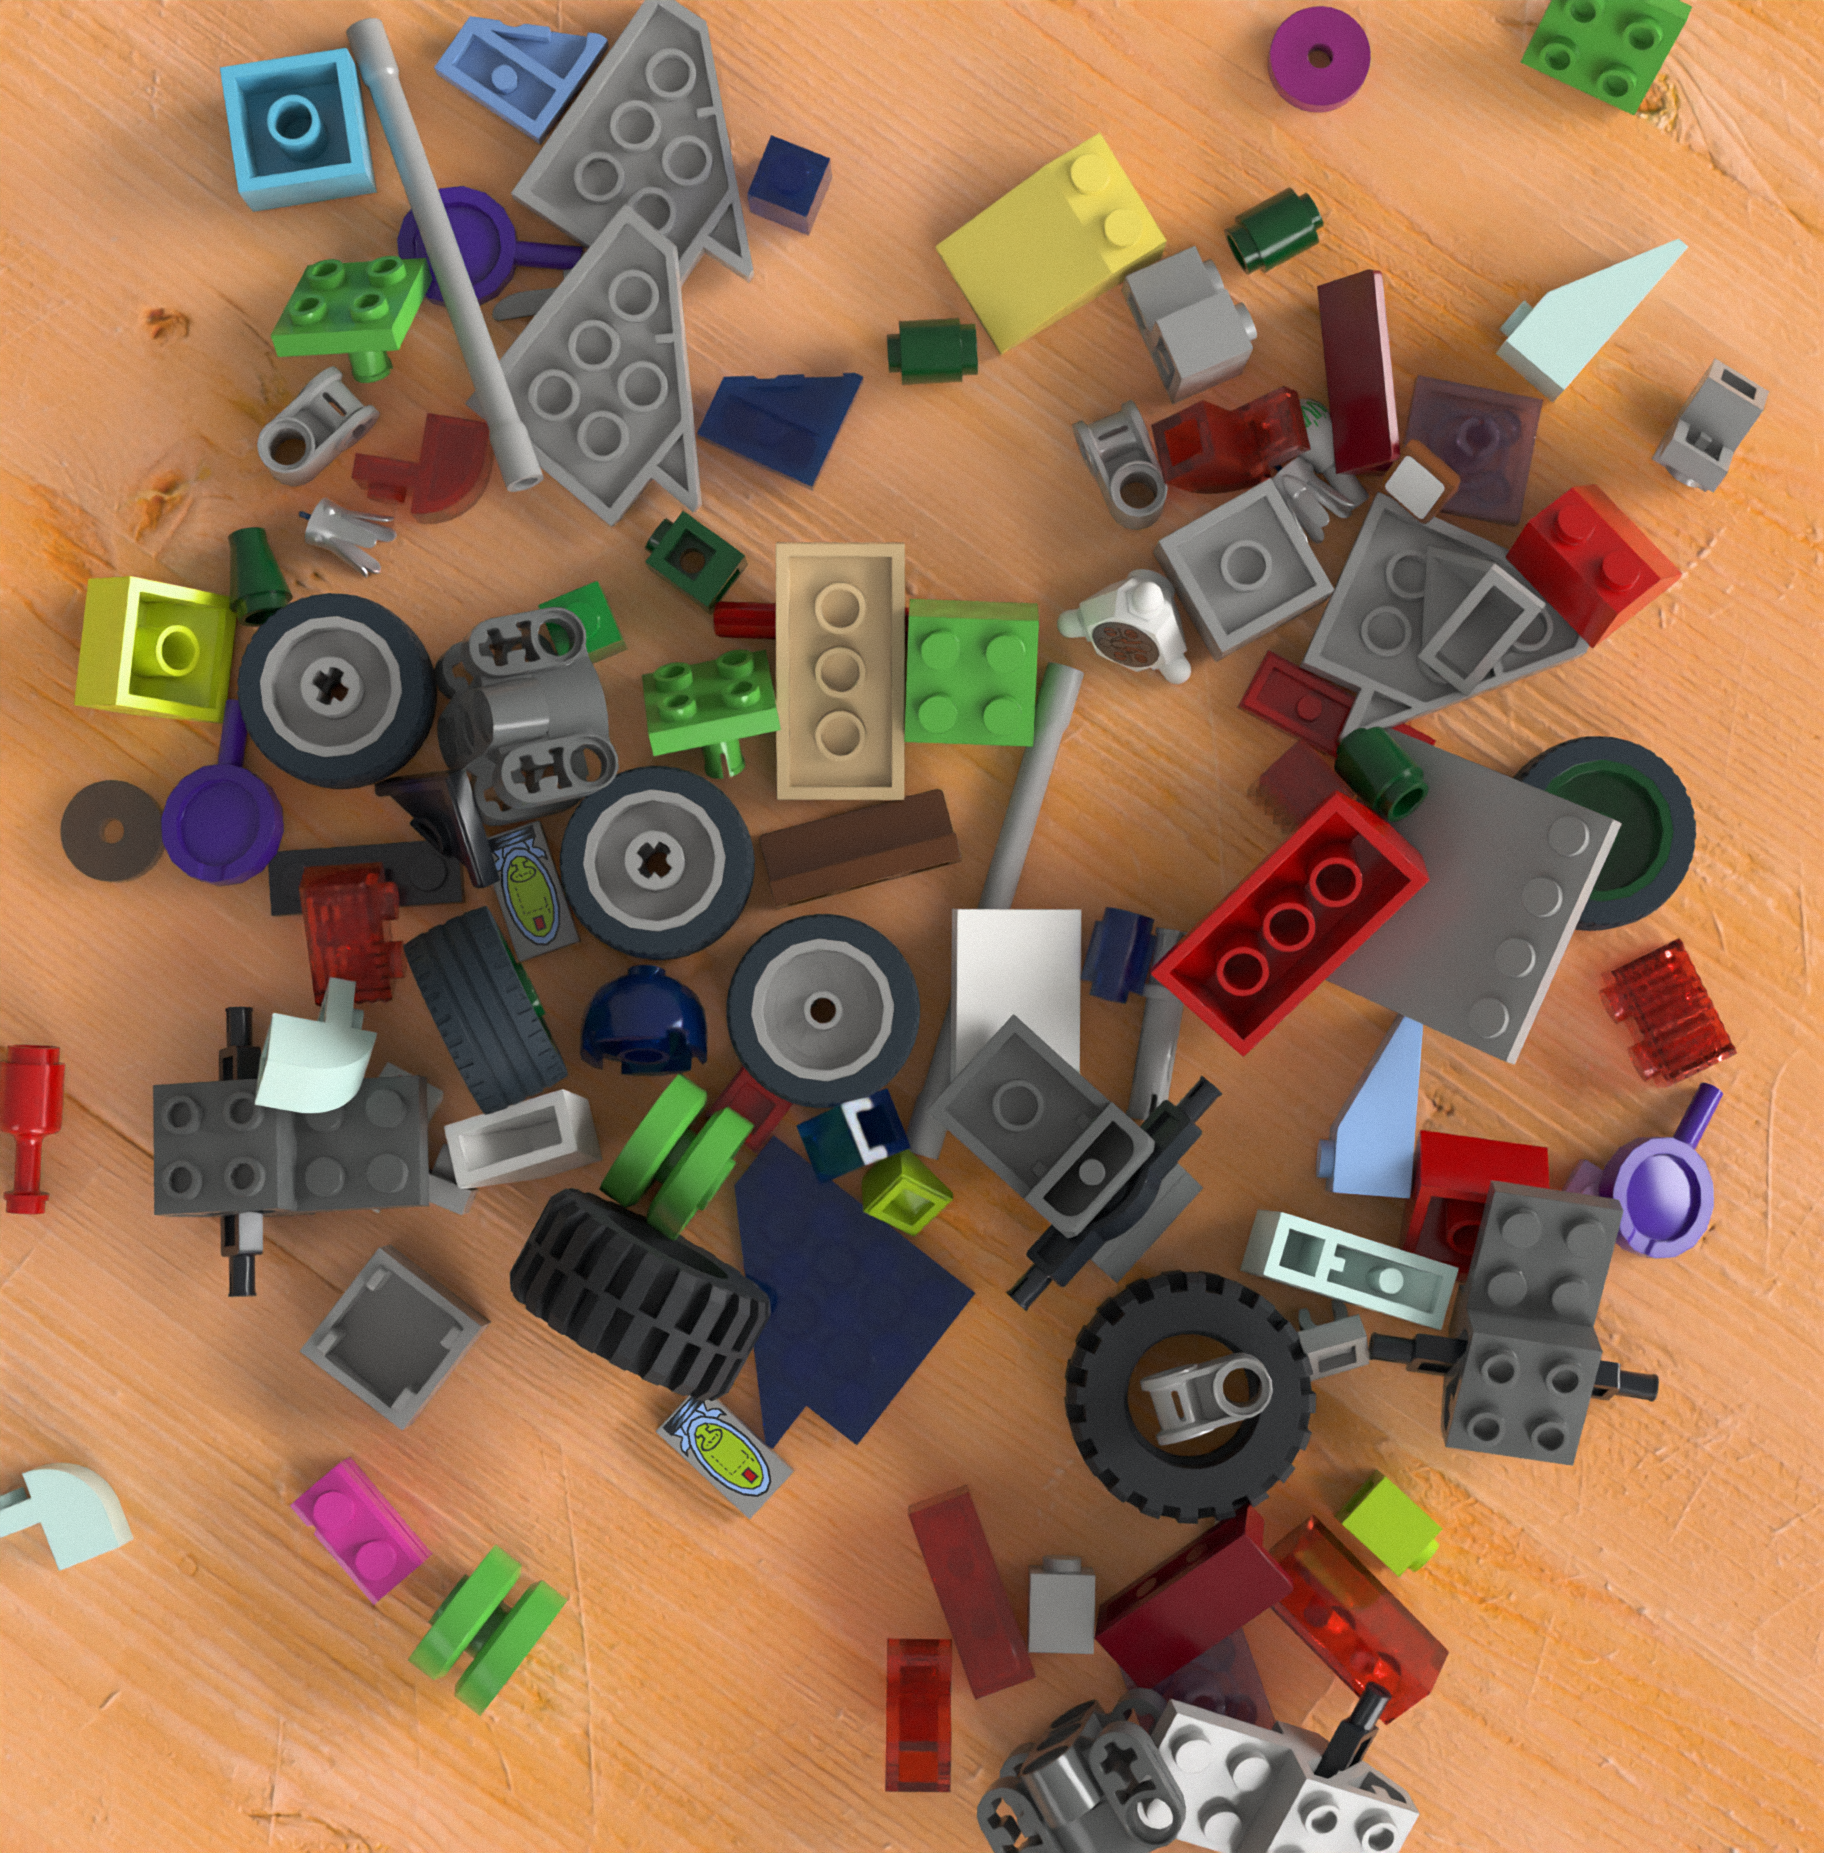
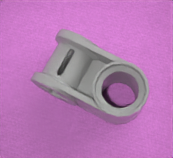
M334 366L325 369L315 376L301 390L297 398L271 422L266 424L259 434L257 442L259 456L272 476L284 485L295 487L312 481L337 456L362 439L379 418L380 412L374 406H364L341 382L343 374ZM333 402L345 416H341L329 403ZM298 439L306 443L305 454L295 464L282 465L275 461L277 448L286 440Z
M1132 400L1124 402L1121 405V411L1087 425L1083 421L1072 424L1074 436L1090 473L1095 477L1114 520L1123 527L1133 530L1148 528L1157 522L1163 513L1168 487L1166 478L1154 454L1147 428L1135 403ZM1130 483H1143L1152 490L1155 500L1146 508H1131L1121 498L1120 491L1122 488Z
M1233 1353L1200 1364L1175 1367L1140 1380L1142 1391L1150 1392L1161 1427V1431L1156 1435L1159 1445L1185 1441L1206 1434L1217 1427L1251 1418L1266 1408L1270 1403L1273 1393L1272 1379L1263 1363L1256 1357L1245 1353ZM1237 1368L1250 1369L1259 1376L1260 1386L1258 1392L1252 1399L1246 1402L1232 1401L1223 1393L1225 1377L1229 1372ZM1172 1391H1177L1184 1412V1417L1179 1418L1171 1395Z

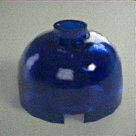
M653 965L630 967L627 970V975L613 978L596 990L584 1008L580 1030L581 1060L603 1070V1058L621 1062V1074L632 1076H664L691 1071L692 1058L697 1057L702 1065L708 1061V1030L705 1009L695 992L681 981L666 976V971L663 968Z

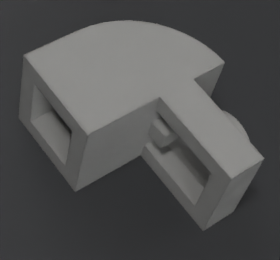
M1715 358L1676 415L1659 443L1652 459L1664 466L1679 482L1689 487H1698L1704 492L1709 490L1714 493L1729 471L1735 450L1763 412L1769 391Z

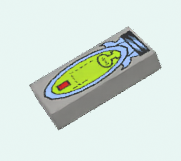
M538 820L488 837L487 840L500 881L494 883L493 886L518 961L523 962L581 942L541 822Z
M689 1395L656 1431L748 1519L752 1518L794 1472L790 1465L719 1399L701 1401Z

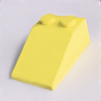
M1098 133L1046 164L936 245L935 249L999 354L1002 355L1124 282L1125 276L1160 260L1167 240L1101 133Z

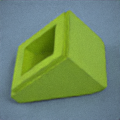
M899 1143L865 1174L861 1183L863 1212L913 1237L953 1200V1193L909 1149Z

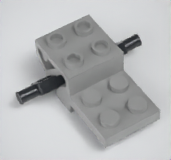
M1371 1681L1366 1683L1365 1689L1350 1717L1341 1721L1330 1742L1319 1733L1276 1720L1272 1730H1268L1170 1699L1150 1737L1184 1795L1186 1818L1176 1839L1221 1853H1398L1420 1813L1405 1789L1365 1761H1362L1379 1730L1375 1725L1388 1701L1391 1700L1392 1694L1378 1683ZM1133 1775V1779L1125 1791L1131 1793L1141 1782L1138 1783ZM1146 1775L1141 1782L1152 1778L1150 1775ZM1147 1798L1138 1803L1137 1812L1140 1819L1147 1826L1161 1829L1168 1827L1172 1823V1812L1168 1805L1160 1799Z

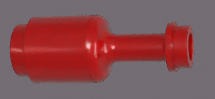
M7 1045V1060L0 1061V1131L11 1134L16 1142L13 1191L3 1192L7 1213L44 1214L46 1201H49V1193L40 1191L41 1155L43 1139L48 1135L57 1134L63 1125L66 1063L59 1062L60 1047Z

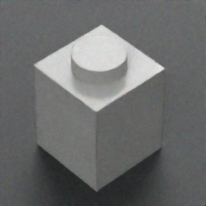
M1046 1555L1043 1556V1566L1028 1565V1652L1094 1654L1096 1575L1092 1567H1081V1557Z

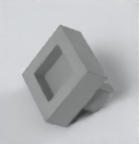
M443 1144L433 1170L429 1169V1202L463 1215L469 1213L478 1189H460L457 1187L448 1144Z
M1331 1300L1335 1320L1320 1326L1312 1322L1307 1308L1299 1310L1300 1331L1297 1334L1300 1338L1298 1341L1303 1349V1353H1306L1310 1359L1314 1373L1310 1375L1311 1381L1369 1364L1367 1335L1359 1314L1348 1317L1347 1308L1341 1301Z

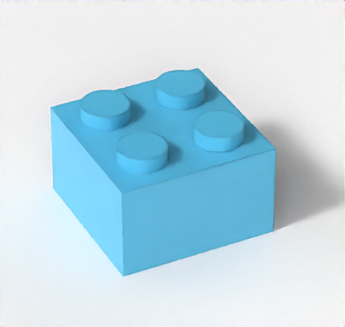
M347 48L220 67L238 193L252 212L377 193L359 70Z

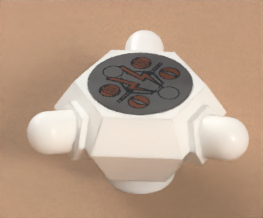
M1147 569L1133 570L1128 574L1127 579L1108 585L1079 603L1080 607L1078 609L1066 610L1058 617L1057 628L1063 636L1067 638L1086 637L1087 642H1092L1097 655L1135 672L1148 668L1152 670L1159 669L1165 679L1172 684H1182L1191 675V665L1184 656L1187 647L1181 618L1173 599L1175 589L1166 577L1157 572Z

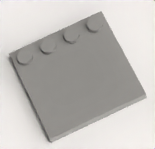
M1388 727L1386 732L1423 770V781L1428 785L1429 790L1421 805L1404 819L1391 822L1384 815L1381 817L1422 854L1430 881L1325 980L1500 1060L1515 1065L1622 823ZM1357 796L1356 801L1366 806L1362 802V800Z

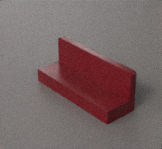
M1368 269L1319 285L1317 290L1336 474L1380 477L1386 474L1394 461L1399 460L1401 453L1383 277L1380 270Z
M1249 1502L1234 1511L1235 1517L1221 1520L1099 1606L1094 1639L1139 1688H1153L1293 1591V1579L1263 1547L1265 1520Z

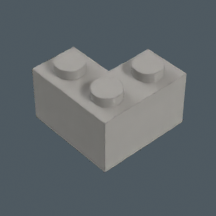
M1196 246L1125 276L1121 291L1172 405L1242 374L1253 350L1251 340L1257 338L1255 325L1244 303L1233 304L1228 290L1224 289L1221 276L1214 262L1211 259L1202 262Z

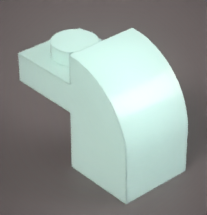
M330 977L317 1021L273 1013L260 1056L255 1105L300 1113H320L343 1106L357 1094L368 1066L377 1033L361 1030L364 1010L353 1008L356 982Z
M61 1462L39 1466L22 1473L31 1496L30 1498H27L24 1487L0 1496V1538L41 1522L59 1571L121 1547L134 1539L120 1501L112 1487L100 1475L81 1465Z

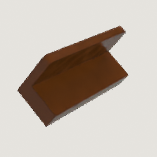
M940 789L904 797V800H892L763 834L759 838L770 880L769 885L777 910L951 865L962 860L945 797Z

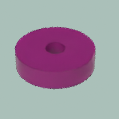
M1326 6L1302 9L1288 17L1274 35L1268 53L1270 80L1278 94L1286 102L1298 109L1308 112H1328L1338 109L1356 96L1366 79L1371 61L1369 41L1359 23L1341 10ZM1313 51H1322L1329 57L1330 65L1325 68H1316L1309 62L1308 55Z

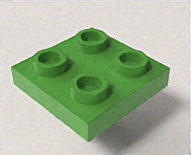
M1551 0L1520 63L1635 115L1684 27L1692 6L1680 0Z
M384 256L367 262L342 263L339 260L328 259L308 265L270 335L277 356L347 353L352 367V375L356 381L371 383L385 378L391 373L390 369H393L387 351L399 350L433 280L427 259H401L398 256Z
M743 649L732 650L720 655L716 660L692 665L683 662L669 663L659 667L653 673L642 675L647 728L653 756L701 747L705 762L704 769L707 776L716 779L724 778L720 754H724L729 775L732 777L740 773L746 765L740 748V738L781 730L766 649L755 652Z

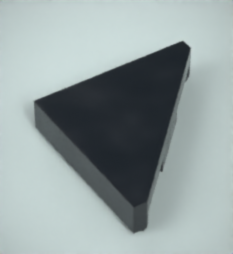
M465 768L390 777L374 784L376 795L379 797L391 796L414 818L409 824L443 856L452 854L467 868L473 887L478 889L485 888L500 881Z

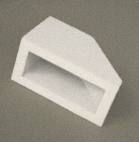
M564 1089L510 1105L506 1109L488 1115L481 1114L444 1126L457 1187L460 1189L546 1178L602 1160L588 1099Z

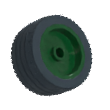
M1580 737L1562 742L1540 753L1525 764L1513 777L1516 780L1622 823L1575 930L1600 931L1636 922L1662 906L1683 881L1692 861L1696 845L1694 808L1679 776L1673 772L1670 765L1661 757L1656 756L1651 750L1631 741L1614 737Z
M487 906L464 912V915L456 916L446 921L443 925L439 924L403 945L413 976L443 1041L469 1091L485 1115L506 1109L511 1104L515 1105L525 1100L528 1096L532 1097L542 1092L546 1087L550 1088L568 1076L560 1052L543 1018L546 1012L521 961L516 962Z

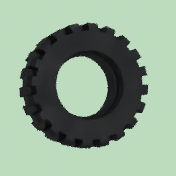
M566 1188L550 1197L510 1271V1290L513 1292L515 1299L526 1305V1309L535 1317L547 1322L549 1327L577 1342L576 1344L603 1357L609 1363L624 1371L628 1370L654 1385L664 1386L674 1393L683 1396L690 1395L694 1399L706 1401L707 1399L714 1401L729 1393L771 1316L769 1296L760 1290L756 1283L741 1275L740 1271L731 1265L724 1263L716 1258L714 1254L691 1243L681 1235L675 1241L670 1240L647 1224V1217L641 1214H636L615 1202L606 1201L595 1194L583 1193L574 1188Z
M1204 1271L1161 1272L1159 1276L1148 1279L1142 1277L1125 1285V1290L1113 1298L1109 1296L1096 1308L1098 1312L1088 1325H1083L1075 1340L1076 1346L1071 1359H1068L1065 1373V1410L1073 1439L1083 1460L1093 1475L1106 1486L1112 1495L1123 1503L1126 1501L1137 1507L1140 1513L1159 1519L1160 1516L1175 1518L1178 1523L1198 1524V1519L1214 1517L1216 1521L1235 1517L1234 1511L1247 1502L1254 1508L1269 1498L1266 1492L1277 1481L1281 1480L1285 1483L1295 1470L1292 1462L1300 1449L1306 1450L1312 1434L1308 1430L1310 1413H1316V1393L1312 1391L1310 1375L1314 1373L1309 1356L1303 1353V1349L1298 1341L1299 1335L1291 1323L1263 1296L1237 1281L1227 1279L1218 1274ZM1182 1334L1206 1336L1222 1343L1232 1353L1252 1355L1263 1363L1272 1379L1273 1393L1270 1403L1261 1413L1244 1419L1238 1431L1224 1445L1211 1452L1196 1456L1175 1455L1152 1445L1136 1428L1128 1405L1129 1381L1140 1358L1158 1342ZM1243 1368L1248 1381L1250 1400L1258 1392L1260 1386L1259 1376L1254 1371Z

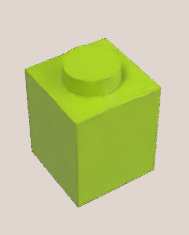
M1377 1469L1334 1516L1398 1577L1407 1568L1412 1572L1418 1571L1430 1560L1439 1547V1543L1434 1538L1442 1531V1528Z

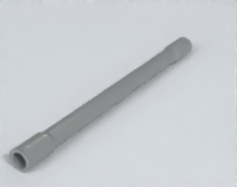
M367 18L352 24L347 29L346 34L362 80L370 90L489 427V440L504 483L510 492L529 489L539 484L544 477L527 429L519 419L399 80V68L386 31L380 19Z
M1048 662L1035 704L1033 747L1026 746L977 909L1011 908L1062 735L1069 726L1084 677V672L1053 662ZM951 997L924 1087L917 1096L903 1142V1146L909 1149L910 1152L935 1160L939 1159L947 1129L927 1109L950 1084Z

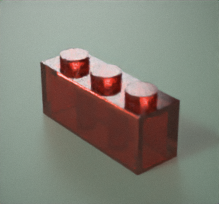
M965 1484L908 1505L910 1522L975 1700L1036 1678L1031 1655L1028 1652L1027 1644L969 1485Z
M1314 1514L1270 1547L1269 1554L1293 1579V1591L1270 1608L1359 1699L1366 1683L1370 1681L1378 1683L1389 1690L1392 1698L1388 1701L1379 1717L1386 1726L1432 1692L1449 1651Z

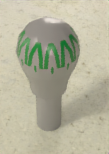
M1302 398L1288 403L1281 411L1277 421V435L1281 444L1296 457L1302 456L1306 462L1311 463L1316 474L1322 473L1332 488L1354 502V506H1348L1350 510L1361 505L1370 496L1355 475L1336 474L1332 423L1329 410L1322 403L1313 399Z

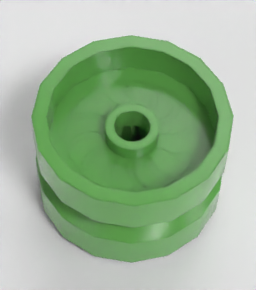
M681 1073L669 1084L642 1120L611 1166L599 1188L601 1192L624 1208L637 1204L656 1180L663 1184L647 1210V1224L672 1241L677 1239L698 1209L703 1211L737 1163L733 1159L755 1126V1124L728 1106L716 1111L699 1134L691 1130L707 1104V1091Z
M498 1545L491 1549L470 1577L465 1574L429 1620L428 1623L432 1627L408 1659L419 1670L431 1679L436 1680L444 1677L464 1651L473 1657L474 1660L455 1684L454 1696L479 1716L482 1715L568 1601L566 1597L553 1587L540 1580L528 1587L513 1608L503 1602V1599L521 1577L522 1564Z

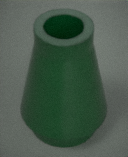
M250 527L237 530L228 536L230 546L229 609L237 613L241 625L258 627L264 624L280 608L286 607L293 596L268 544L265 529Z

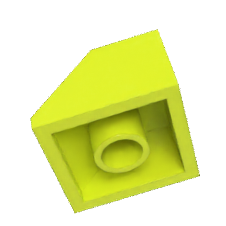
M132 576L88 579L74 705L129 715L217 724L223 723L225 702L228 698L237 613L229 609L230 596Z

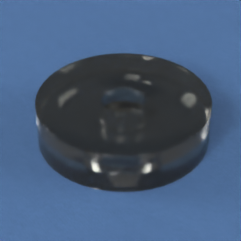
M105 780L93 783L79 791L64 811L60 835L65 854L79 871L93 879L109 883H123L140 878L156 865L164 852L165 846L162 842L161 828L163 810L147 791L128 782ZM119 820L124 827L123 837L116 843H109L104 835L105 827L111 821Z

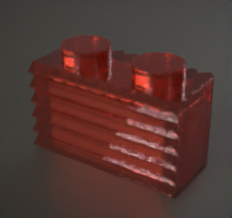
M1300 738L1247 787V797H1256V806H1264V815H1273V824L1282 825L1281 834H1290L1334 790L1350 798L1355 796V794L1303 738Z
M383 862L305 867L299 885L315 1005L321 1007L330 977L356 982L354 1003L359 1005L365 1002L373 1004L378 1001L384 1003L391 1001L397 979L406 978L407 958L403 949L404 941H393L391 921L399 919V894L396 882H385Z
M1680 938L1663 942L1601 973L1606 987L1599 990L1601 1001L1615 1024L1625 1022L1635 1042L1634 1045L1627 1048L1628 1054L1635 1070L1644 1082L1653 1078L1657 1088H1668L1737 1054L1736 1048L1732 1044L1730 1036L1714 1008L1713 1001L1708 996L1707 989L1703 986L1702 980L1697 974L1696 968L1690 960V955L1685 950L1684 943Z

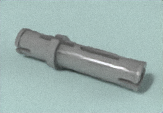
M1156 927L1155 934L1157 935L1151 968L1188 932ZM1151 974L1149 984L1142 983L1140 996L1146 997L1129 1106L1128 1110H1126L1128 1117L1146 1120L1162 1101L1169 1098L1184 1006L1177 997Z

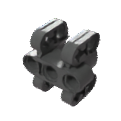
M550 607L490 618L480 622L463 638V641L452 645L439 657L434 668L435 682L439 691L450 699L448 705L439 716L437 723L438 742L442 757L450 770L465 768L471 774L472 780L470 785L482 823L488 826H502L564 812L577 805L583 797L589 796L608 786L617 774L619 768L618 755L609 738L608 713L604 692L597 671L589 659L585 645L586 630L582 621L572 611L565 608ZM555 623L566 631L569 637V648L566 654L559 656L558 653L554 652L551 643L543 635L538 634L542 624ZM522 644V649L512 651L515 645ZM461 661L465 670L473 677L469 686L465 677L455 678L452 669ZM585 748L592 750L601 762L600 776L594 782H587L586 776H589L583 752ZM549 766H553L555 776L542 779L544 770ZM557 783H559L562 789L557 787ZM492 786L497 796L504 802L502 804V811H500L496 801L486 802L484 791Z
M1136 1688L1122 1695L1113 1711L1106 1714L1098 1700L1093 1699L1070 1709L1048 1726L1036 1743L1028 1742L1016 1747L1004 1762L1000 1770V1777L988 1787L977 1806L978 1823L994 1853H1150L1174 1841L1186 1818L1184 1795L1150 1737L1168 1704L1167 1701L1159 1693L1151 1689ZM1132 1708L1135 1709L1139 1716H1145L1150 1713L1154 1718L1148 1730L1149 1735L1141 1726L1128 1721L1132 1714ZM1133 1775L1135 1776L1138 1783L1141 1782L1146 1775H1150V1777L1152 1778L1150 1780L1141 1782L1131 1791V1793H1127L1125 1791V1789L1128 1788L1130 1782L1132 1781ZM1002 1798L1012 1808L1017 1817V1823L1011 1815L1000 1817L996 1813ZM1147 1798L1160 1799L1170 1808L1173 1815L1172 1823L1168 1827L1161 1829L1147 1826L1140 1819L1137 1812L1138 1803ZM1022 1832L1025 1839L1027 1837L1028 1839L1016 1848L1013 1844H1015Z

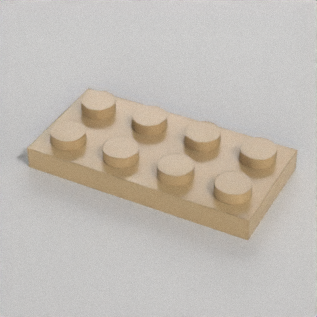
M776 542V705L781 730L776 731L777 800H904L905 542Z

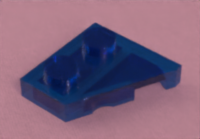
M843 373V376L805 377L804 374L778 375L776 378L758 379L755 376L723 377L697 432L698 439L813 491L864 383V377L856 373Z

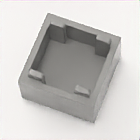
M1271 478L1160 539L1153 552L1166 577L1174 586L1178 598L1215 662L1323 603L1334 591L1332 584Z
M390 1244L378 1248L304 1344L300 1352L395 1426L404 1430L415 1422L491 1321Z

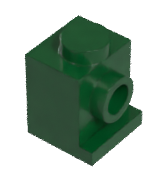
M685 511L681 512L674 523L667 518L664 519L653 532L645 546V550L651 553L645 561L648 569L699 605L709 615H712L716 603L723 600L748 566L743 553ZM690 552L700 553L705 558L704 567L697 573H688L681 567L683 557Z

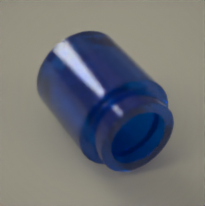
M1105 907L1102 921L1096 920L1094 923L1080 977L1082 981L1092 984L1090 996L1124 1005L1127 1003L1129 993L1142 996L1157 936L1151 934L1155 919L1126 910Z

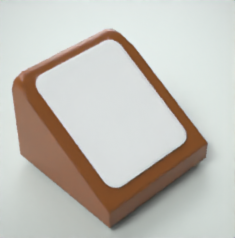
M1412 438L1401 451L1399 460L1394 461L1386 472L1380 486L1383 491L1422 524H1427L1457 493L1461 480L1455 471L1418 439L1414 440Z

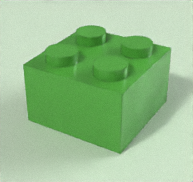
M910 599L904 742L1033 747L1039 632L1037 603Z

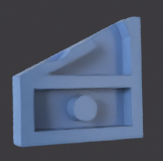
M470 16L434 69L438 76L541 145L607 51L609 44L605 37L597 33L588 32L586 37L551 32L550 27L523 24L513 27L503 24L500 20Z

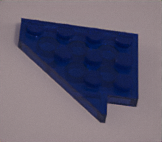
M773 1135L734 1185L745 1277L756 1283L759 1289L769 1296L771 1316L754 1345L765 1443L773 1449L807 1406L850 1441L858 1445L974 1296L975 1292L889 1224L863 1212V1204L777 1136Z

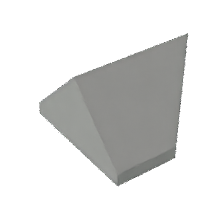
M1427 544L1421 653L1417 657L1468 697L1546 604L1497 564Z

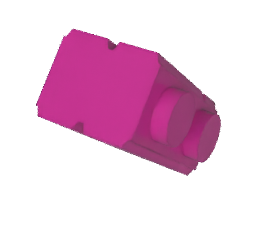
M350 1456L337 1464L290 1505L307 1527L315 1526L314 1535L373 1605L432 1555V1552Z

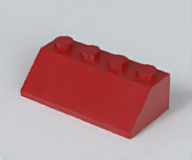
M1334 790L1150 969V974L1244 1057L1430 881L1423 856L1377 812Z

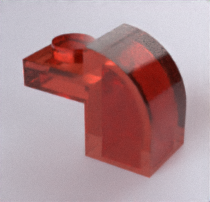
M1286 386L1269 392L1232 411L1202 400L1151 425L1164 483L1191 493L1219 494L1257 486L1270 478L1272 479L1271 468L1311 450L1298 392Z
M427 413L419 463L355 453L351 478L361 489L368 490V499L376 502L404 505L406 496L413 497L410 513L420 524H438L453 520L466 513L479 501L489 483L494 460V451L489 440V427L487 422Z
M887 1638L885 1792H950L952 1639Z

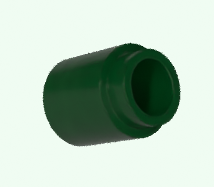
M1288 187L1235 217L1236 224L1225 229L1224 233L1235 259L1242 270L1249 275L1258 269L1266 273L1317 245L1319 240L1316 230L1323 227L1324 224L1320 212L1309 194L1304 193L1298 196L1292 188Z
M959 318L899 321V334H887L889 373L901 372L902 385L962 382L963 375H978L975 323L960 324Z
M1382 727L1355 729L1338 745L1336 750L1338 757L1334 764V771L1368 808L1377 812L1380 816L1384 815L1391 822L1402 820L1414 812L1426 798L1429 787L1423 781V770Z

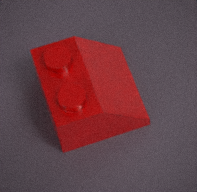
M1596 484L1570 488L1530 519L1505 556L1592 649L1677 582L1683 575Z
M1420 1130L1413 1154L1410 1199L1405 1198L1398 1249L1457 1267L1459 1269L1455 1281L1466 1282L1491 1180L1550 1189L1548 1147Z

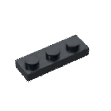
M427 840L277 851V854L268 864L271 916L274 917L465 903L463 864L452 854L443 856Z

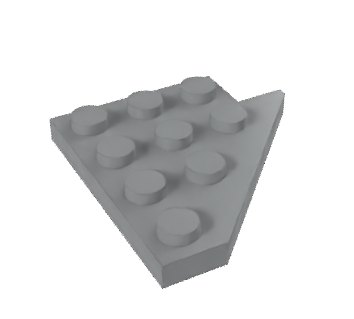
M645 0L511 194L515 201L586 249L592 245L624 204L628 205L677 246L681 287L704 254H707L748 283L753 278L754 271L707 22L675 0Z
M624 204L499 360L519 419L527 429L539 466L611 527L618 524L653 479L692 512H697L702 506L677 246L628 205ZM475 391L465 404L486 421Z
M1377 492L1300 664V668L1357 693L1336 741L1340 743L1355 729H1369L1378 726L1387 730L1388 727H1396L1578 659L1587 652L1589 645L1505 558L1509 552L1508 549L1436 517L1429 523L1422 524L1393 498ZM1427 544L1497 564L1546 604L1468 697L1417 657L1421 653Z

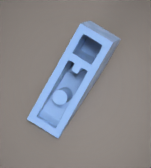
M1398 1013L1330 1126L1329 1140H1319L1316 1157L1317 1178H1326L1325 1191L1410 1199L1423 1024Z

